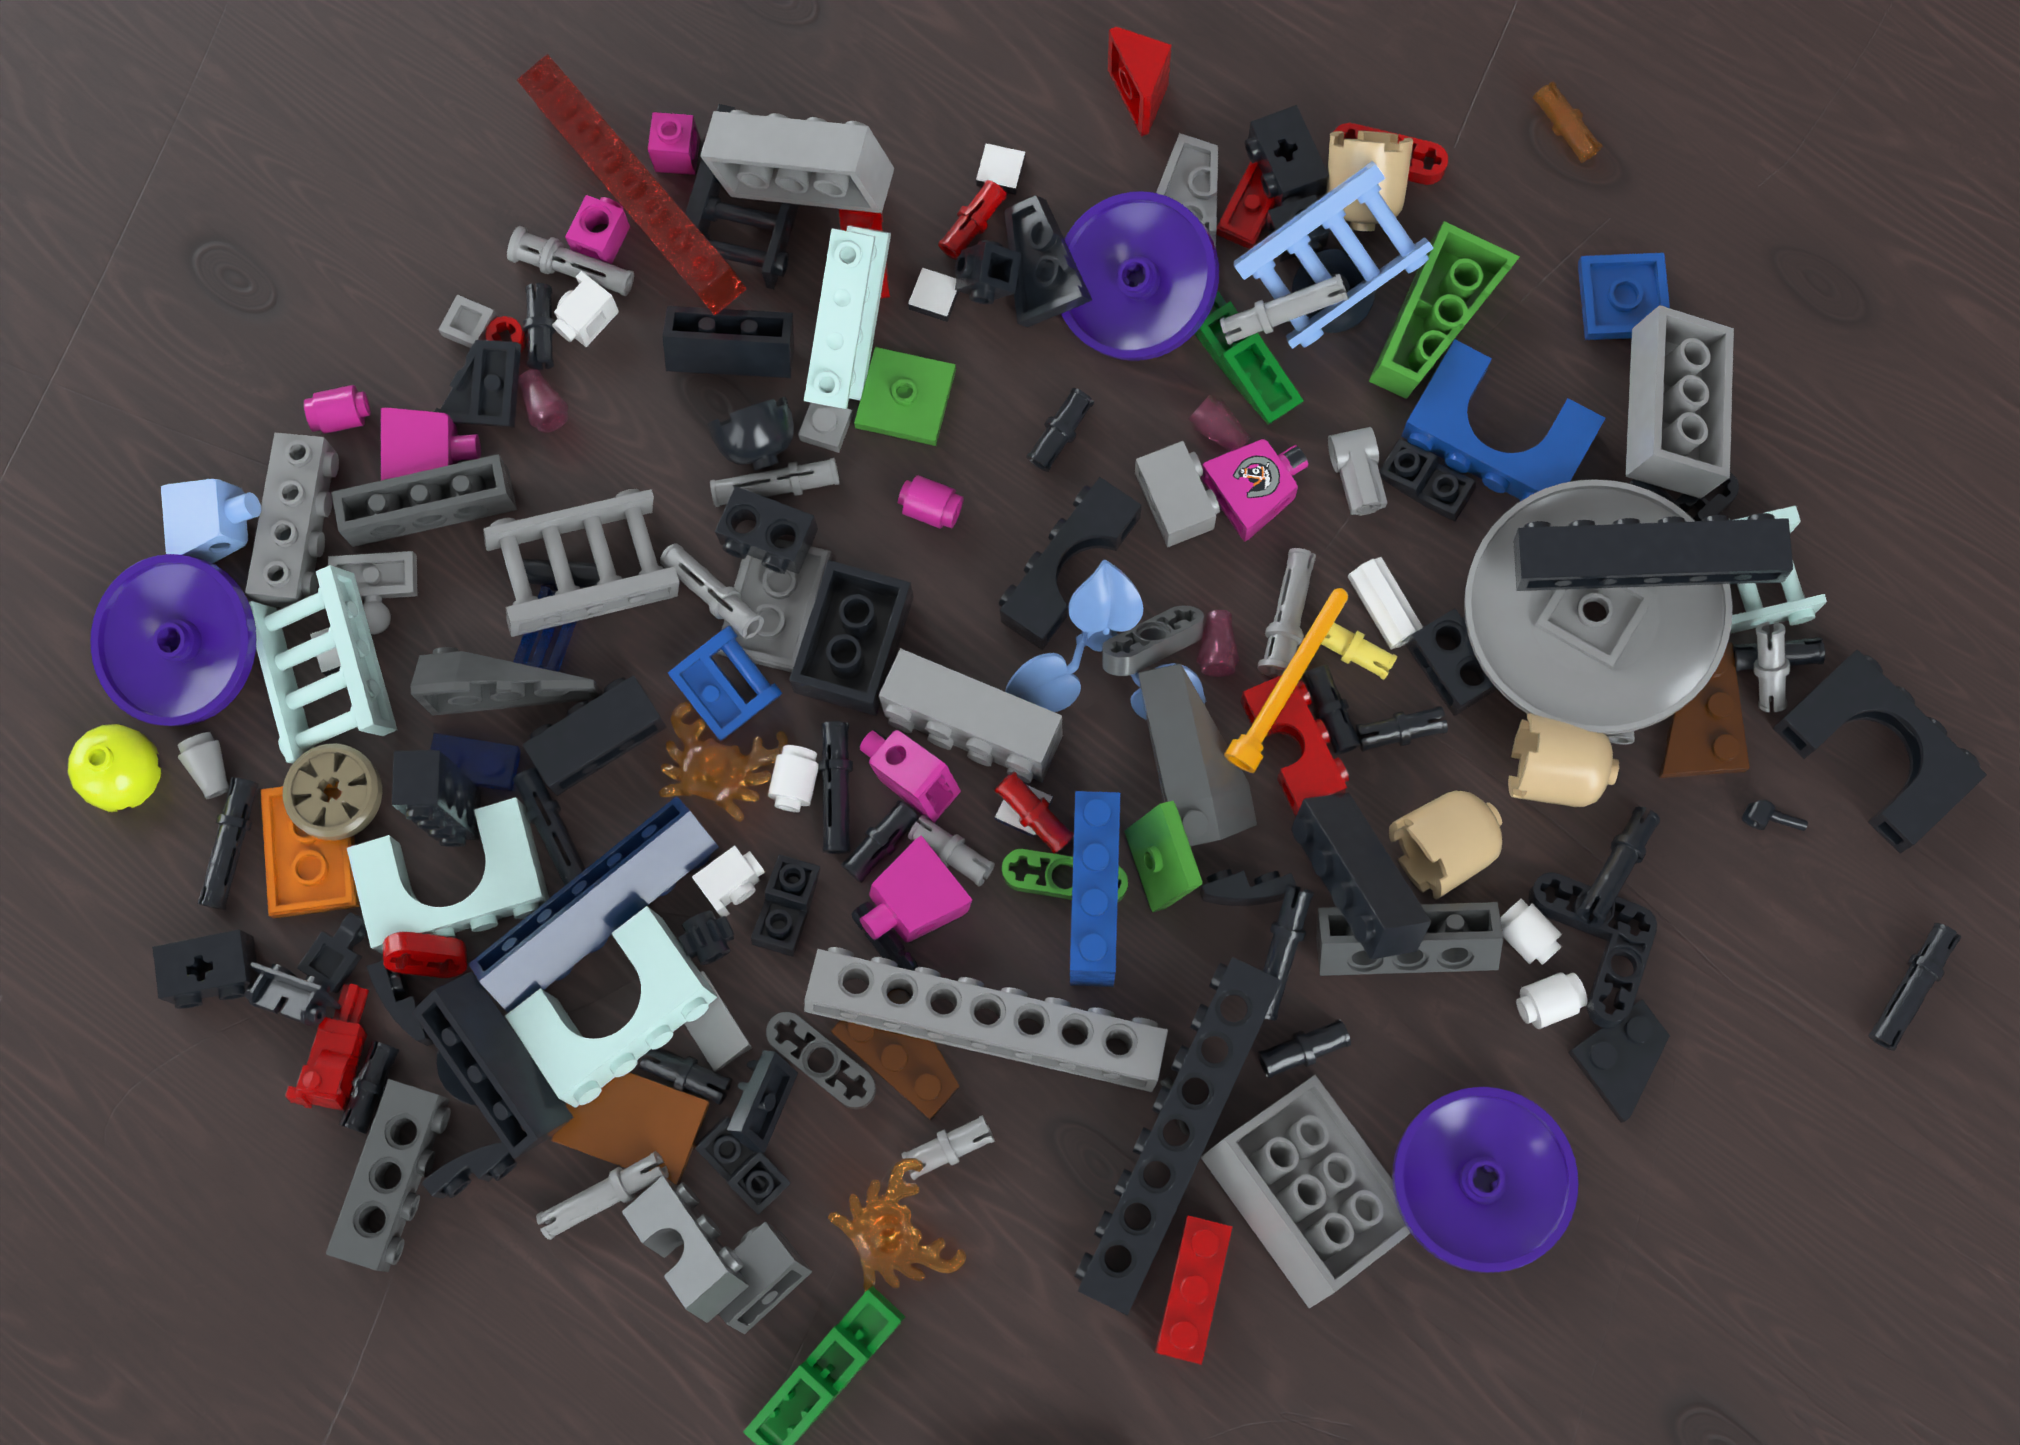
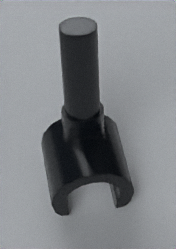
M1759 800L1748 804L1741 818L1744 823L1759 830H1764L1769 820L1805 831L1808 825L1806 820L1775 810L1776 807L1767 800Z

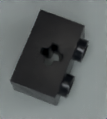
M1297 105L1251 121L1248 139L1245 140V149L1250 161L1253 164L1257 162L1262 171L1261 184L1268 199L1274 198L1277 207H1280L1284 200L1296 195H1302L1306 198L1315 194L1316 197L1325 194L1329 174Z
M240 929L152 947L158 999L175 1004L176 1009L201 1006L203 998L218 996L219 1000H233L245 997L247 986L250 983H255L259 976L250 966L252 962L257 963L254 936ZM209 964L213 965V970L208 971ZM202 972H206V979L201 977Z

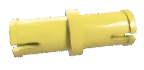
M1333 623L1321 645L1340 654L1343 662L1349 664L1352 661L1384 680L1389 673V669L1392 668L1397 656L1363 639L1365 634L1358 630L1354 634L1342 626Z

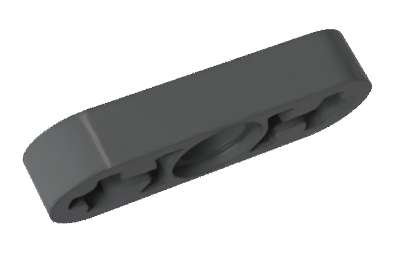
M1176 606L1136 625L1131 630L1124 631L1108 639L1102 646L1103 669L1107 673L1116 676L1132 675L1199 641L1203 637L1204 630L1203 612L1192 606Z
M781 1012L770 1019L766 1028V1037L770 1045L844 1106L850 1109H862L874 1100L876 1083L870 1073L802 1018L792 1012ZM792 1022L796 1023L797 1026L794 1032L805 1043L810 1034L815 1037V1040L804 1047L799 1059L793 1056L794 1053L800 1050L795 1044L789 1040H785L782 1044L777 1042L781 1035L776 1029L781 1023L787 1027ZM819 1048L830 1050L834 1056L833 1066L825 1073H816L809 1066L811 1053ZM843 1062L850 1066L843 1073L851 1080L856 1082L860 1077L866 1080L863 1088L867 1093L862 1099L856 1095L850 1100L847 1099L845 1096L849 1090L838 1079L834 1087L827 1084L829 1080L839 1073Z

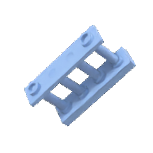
M1373 161L1233 261L1234 267L1244 280L1251 275L1255 280L1260 278L1274 299L1291 293L1274 270L1276 264L1273 259L1285 250L1290 255L1295 253L1316 284L1330 279L1332 276L1308 243L1311 240L1308 234L1322 224L1324 229L1330 228L1365 280L1347 292L1349 300H1343L1327 306L1310 319L1307 315H1303L1290 320L1295 330L1286 335V338L1292 349L1298 344L1305 348L1318 340L1324 334L1321 329L1404 269L1411 273L1429 260L1427 253L1434 249L1425 237L1416 244L1410 239L1379 193L1381 187L1378 183L1384 180L1385 177ZM1356 199L1360 204L1365 202L1400 253L1399 256L1378 269L1343 218L1346 215L1343 209Z

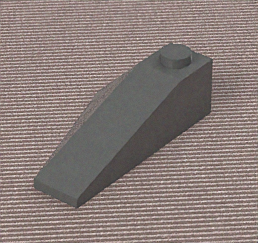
M453 647L436 648L433 650V654L419 655L410 686L411 695L432 716L594 700L602 695L601 689L593 679L459 651V649Z
M1181 663L1137 672L1163 803L1174 801L1190 846L1221 840L1256 826L1257 821L1249 782L1243 771L1225 758L1224 753L1228 745Z

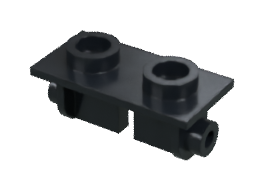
M254 962L250 965L259 974L255 983H250L245 990L246 999L254 1007L278 1014L285 1001L288 1000L281 1014L286 1018L308 1026L315 1023L320 1024L324 1020L326 1006L338 1010L341 1007L328 993L331 989L330 986L316 977L307 975L305 980L297 978L293 972L278 964H272L270 968Z

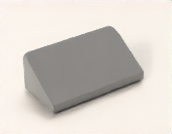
M701 971V975L718 998L709 1004L708 1010L701 1017L694 1021H687L684 1024L710 1066L716 1072L752 1049V1046L706 973Z

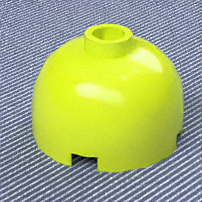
M119 724L101 725L87 731L75 743L68 758V776L75 791L87 803L108 812H118L117 810L127 807L134 808L141 805L154 792L160 780L161 768L158 766L157 757L159 753L156 746L137 730Z

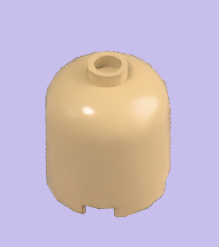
M1343 131L1330 133L1327 193L1373 161L1385 177L1384 180L1378 183L1381 187L1379 193L1395 217H1397L1402 211L1405 201L1413 139L1404 138L1403 141L1398 143V134L1373 131H1358V139H1344ZM1356 199L1343 209L1346 213L1343 218L1345 221L1350 222L1352 230H1375V224H1378V221L1365 202L1360 204Z
M1529 713L1527 714V720L1522 719L1512 749L1511 758L1519 759L1517 777L1509 775V794L1511 797L1571 807H1585L1596 802L1603 795L1607 784H1615L1619 771V760L1613 759L1612 745L1606 734L1587 731L1565 722Z
M1452 791L1394 821L1389 826V838L1391 842L1399 840L1404 855L1398 858V861L1409 879L1422 893L1431 889L1433 890V898L1439 899L1488 867L1499 857L1502 850V832L1500 829L1502 819L1498 810L1491 803H1485L1471 792Z

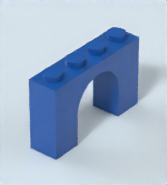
M1454 339L1407 420L1401 437L1407 439L1408 443L1443 458L1451 469L1460 473L1469 472L1482 479L1483 484L1489 489L1498 493L1507 492L1520 499V501L1545 488L1570 482L1602 426L1605 417L1567 398L1548 434L1535 447L1519 453H1505L1488 447L1472 431L1467 410L1468 404L1485 376L1492 358Z
M1075 791L1070 986L1114 987L1120 793Z

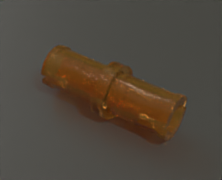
M1554 81L1542 87L1533 96V100L1538 103L1553 123V132L1556 136L1562 135L1581 163L1587 159L1589 160L1602 149V144L1597 141L1581 120L1584 116L1578 108H1572Z

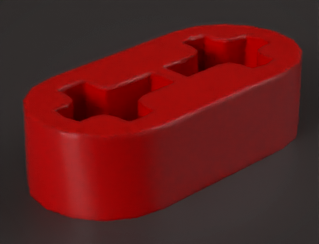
M397 932L387 936L383 941V964L385 968L397 973L451 978L462 974L467 969V948L463 941L453 937L415 932Z

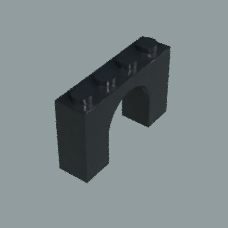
M1858 649L1773 727L1803 759L1814 752L1840 726L1851 721H1875L1895 732L1904 743L1908 752L1910 763L1909 775L1903 788L1868 823L1899 853L1914 846L1987 776L1980 768L1979 761L1971 752L1959 748L1947 737V731L1939 721L1932 717H1927L1915 706V700L1907 690L1900 686H1895L1883 675V670L1879 663L1872 657L1863 655Z

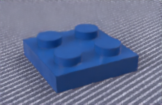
M1664 253L1580 257L1578 272L1585 340L1632 338V329L1659 305L1670 308Z

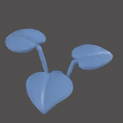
M1103 560L1095 572L1078 587L1069 602L1070 619L1082 631V634L1076 637L1077 645L1072 662L1067 666L1064 658L1056 653L1036 656L1016 671L1009 680L1005 692L1053 712L1069 707L1080 694V680L1072 673L1079 668L1084 647L1088 646L1094 651H1102L1103 643L1118 635L1117 631L1131 630L1140 621L1143 615V603L1132 581L1115 565L1107 560ZM1175 663L1164 664L1156 668L1174 665ZM1182 665L1205 705L1207 701L1201 680L1193 670ZM1138 673L1132 674L1133 681L1140 687ZM1139 688L1131 696V706L1140 717L1147 720L1141 688Z

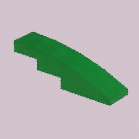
M1217 290L1211 311L1202 326L1195 333V336L1241 395L1269 425L1301 404L1304 400L1258 333L1228 344L1220 319L1235 315L1238 311L1231 301L1226 303Z
M870 1287L840 1323L828 1333L811 1355L798 1366L743 1433L756 1445H794L876 1353L906 1316L876 1288Z

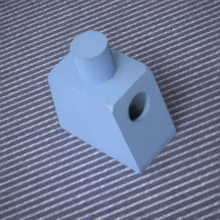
M206 479L161 486L166 554L185 555L214 563L246 546L248 542L247 520L258 517L261 513L260 502L253 493L248 492L244 494L242 488L219 479Z

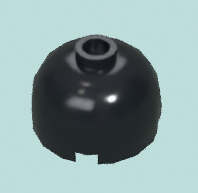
M786 396L781 397L777 402H775V399L730 413L731 419L720 422L719 419H716L707 424L715 445L728 461L737 465L753 464L755 471L779 463L776 455L789 447L794 434L793 417Z

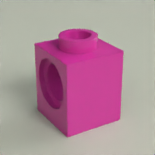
M653 112L648 152L655 172L695 175L700 135L694 116Z
M586 195L565 238L572 251L612 264L630 225L624 209L619 203L607 197H601L599 200ZM597 225H608L602 232H591Z

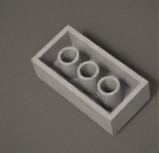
M732 110L730 113L714 111L700 155L730 197L882 213L894 172L893 165L869 126L857 121H847L845 124L832 123L817 117H809L807 120L790 119L777 113L759 116L751 115L742 110Z
M1659 305L1632 329L1626 477L1697 498L1704 497L1730 478L1734 328Z
M901 648L879 694L884 715L889 718L888 724L906 733H912L913 729L929 735L927 738L929 742L947 750H951L953 745L968 751L967 757L985 766H991L992 762L1008 768V775L1015 771L1017 776L1026 783H1031L1032 779L1043 782L1063 736L1062 715Z

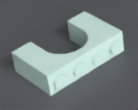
M515 797L474 810L486 858L484 875L476 890L469 897L447 907L424 905L416 898L410 885L401 845L388 835L348 847L347 852L371 948L383 954L384 939L397 932H415L456 938L455 932L469 928L473 932L485 931L498 925L497 920L514 915L515 919H524L549 899L532 830L526 818V807Z
M648 906L612 932V935L637 970L641 982V997L638 1008L632 1019L621 1030L603 1038L592 1039L583 1037L558 999L541 988L505 1015L557 1097L575 1108L597 1098L604 1085L613 1078L624 1076L633 1070L640 1057L649 1050L660 1048L669 1042L676 1029L687 1021H694L701 1017L708 1010L709 1004L718 998L693 961L686 955L683 947L663 918Z

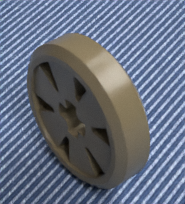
M324 744L306 751L292 764L283 784V803L290 819L307 834L322 840H342L359 833L374 819L381 805L382 781L374 764L360 751L343 744ZM336 782H339L337 788L342 792L341 796L337 800L331 797L330 801L326 802L328 796L324 793V789L328 784L334 787Z

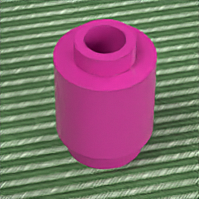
M355 385L316 392L313 394V398L304 400L305 415L312 432L321 430L323 434L364 426L365 417L371 414L366 393L364 391L358 392Z
M919 475L912 482L909 480L905 481L898 498V504L903 505V515L940 529L943 526L951 529L954 527L964 501V497L957 495L954 488Z

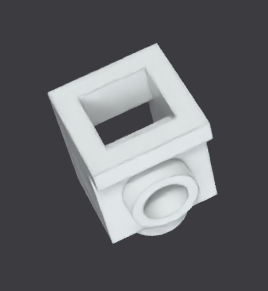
M581 271L576 276L579 283L574 291L569 290L559 300L557 309L554 311L557 320L552 326L567 341L571 342L575 338L587 347L619 313L613 296Z
M733 846L693 875L692 878L719 915L723 917L730 914L725 906L731 902L734 905H738L756 891L754 885L760 882L758 877L765 871L750 851L742 856L736 846Z

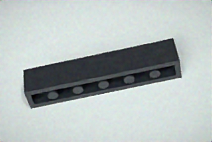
M1769 513L1751 515L1747 520H1730L1729 516L1712 515L1703 518L1702 521L1685 522L1684 518L1676 516L1662 518L1658 520V523H1640L1639 519L1624 518L1608 525H1595V521L1577 520L1569 523L1568 526H1551L1549 522L1535 521L1525 524L1523 528H1518L1513 541L1516 591L1784 582L1793 570L1789 518L1775 519V516Z

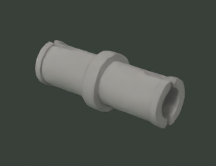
M1766 622L1756 627L1758 659L1755 660L1753 665L1754 674L1759 679L1758 707L1762 711L1770 712V702L1773 696L1774 712H1779L1787 708L1786 675L1790 672V663L1785 658L1784 634L1786 631L1783 624L1774 622V632H1772V639H1770L1769 622Z
M922 815L918 819L920 825L915 822L908 834L910 840L913 841L922 835L946 867L950 865L975 882L978 887L984 883L983 877L987 879L993 871L994 862L989 861L964 844L965 838L959 834L951 835L929 820L927 816Z
M981 1115L978 1119L948 1133L944 1129L937 1133L938 1138L908 1152L901 1153L907 1170H910L909 1173L912 1179L915 1180L919 1176L948 1162L953 1166L960 1162L959 1157L988 1143L995 1142L984 1116Z

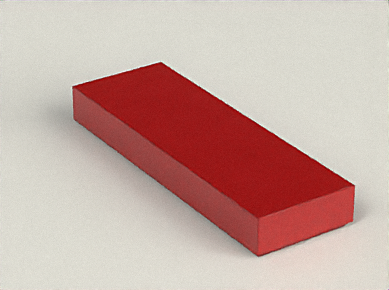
M1251 161L1216 231V235L1248 249L1256 245L1266 225L1268 210L1274 209L1276 206L1274 198L1268 199L1261 184V175L1263 174L1258 163L1253 164Z

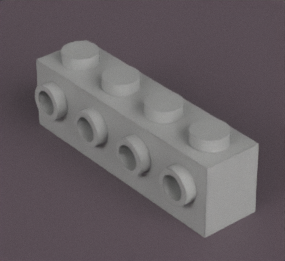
M274 433L261 513L259 515L245 594L254 602L270 607L285 608L317 592L318 578L315 567L317 557L322 556L325 548V536L322 532L324 517L330 515L332 508V496L329 492L331 477H336L339 468L338 454L325 437Z

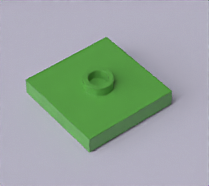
M875 347L854 422L855 428L936 446L956 372V365Z
M1174 801L1160 803L1124 831L1152 912L1168 908L1202 885V879Z

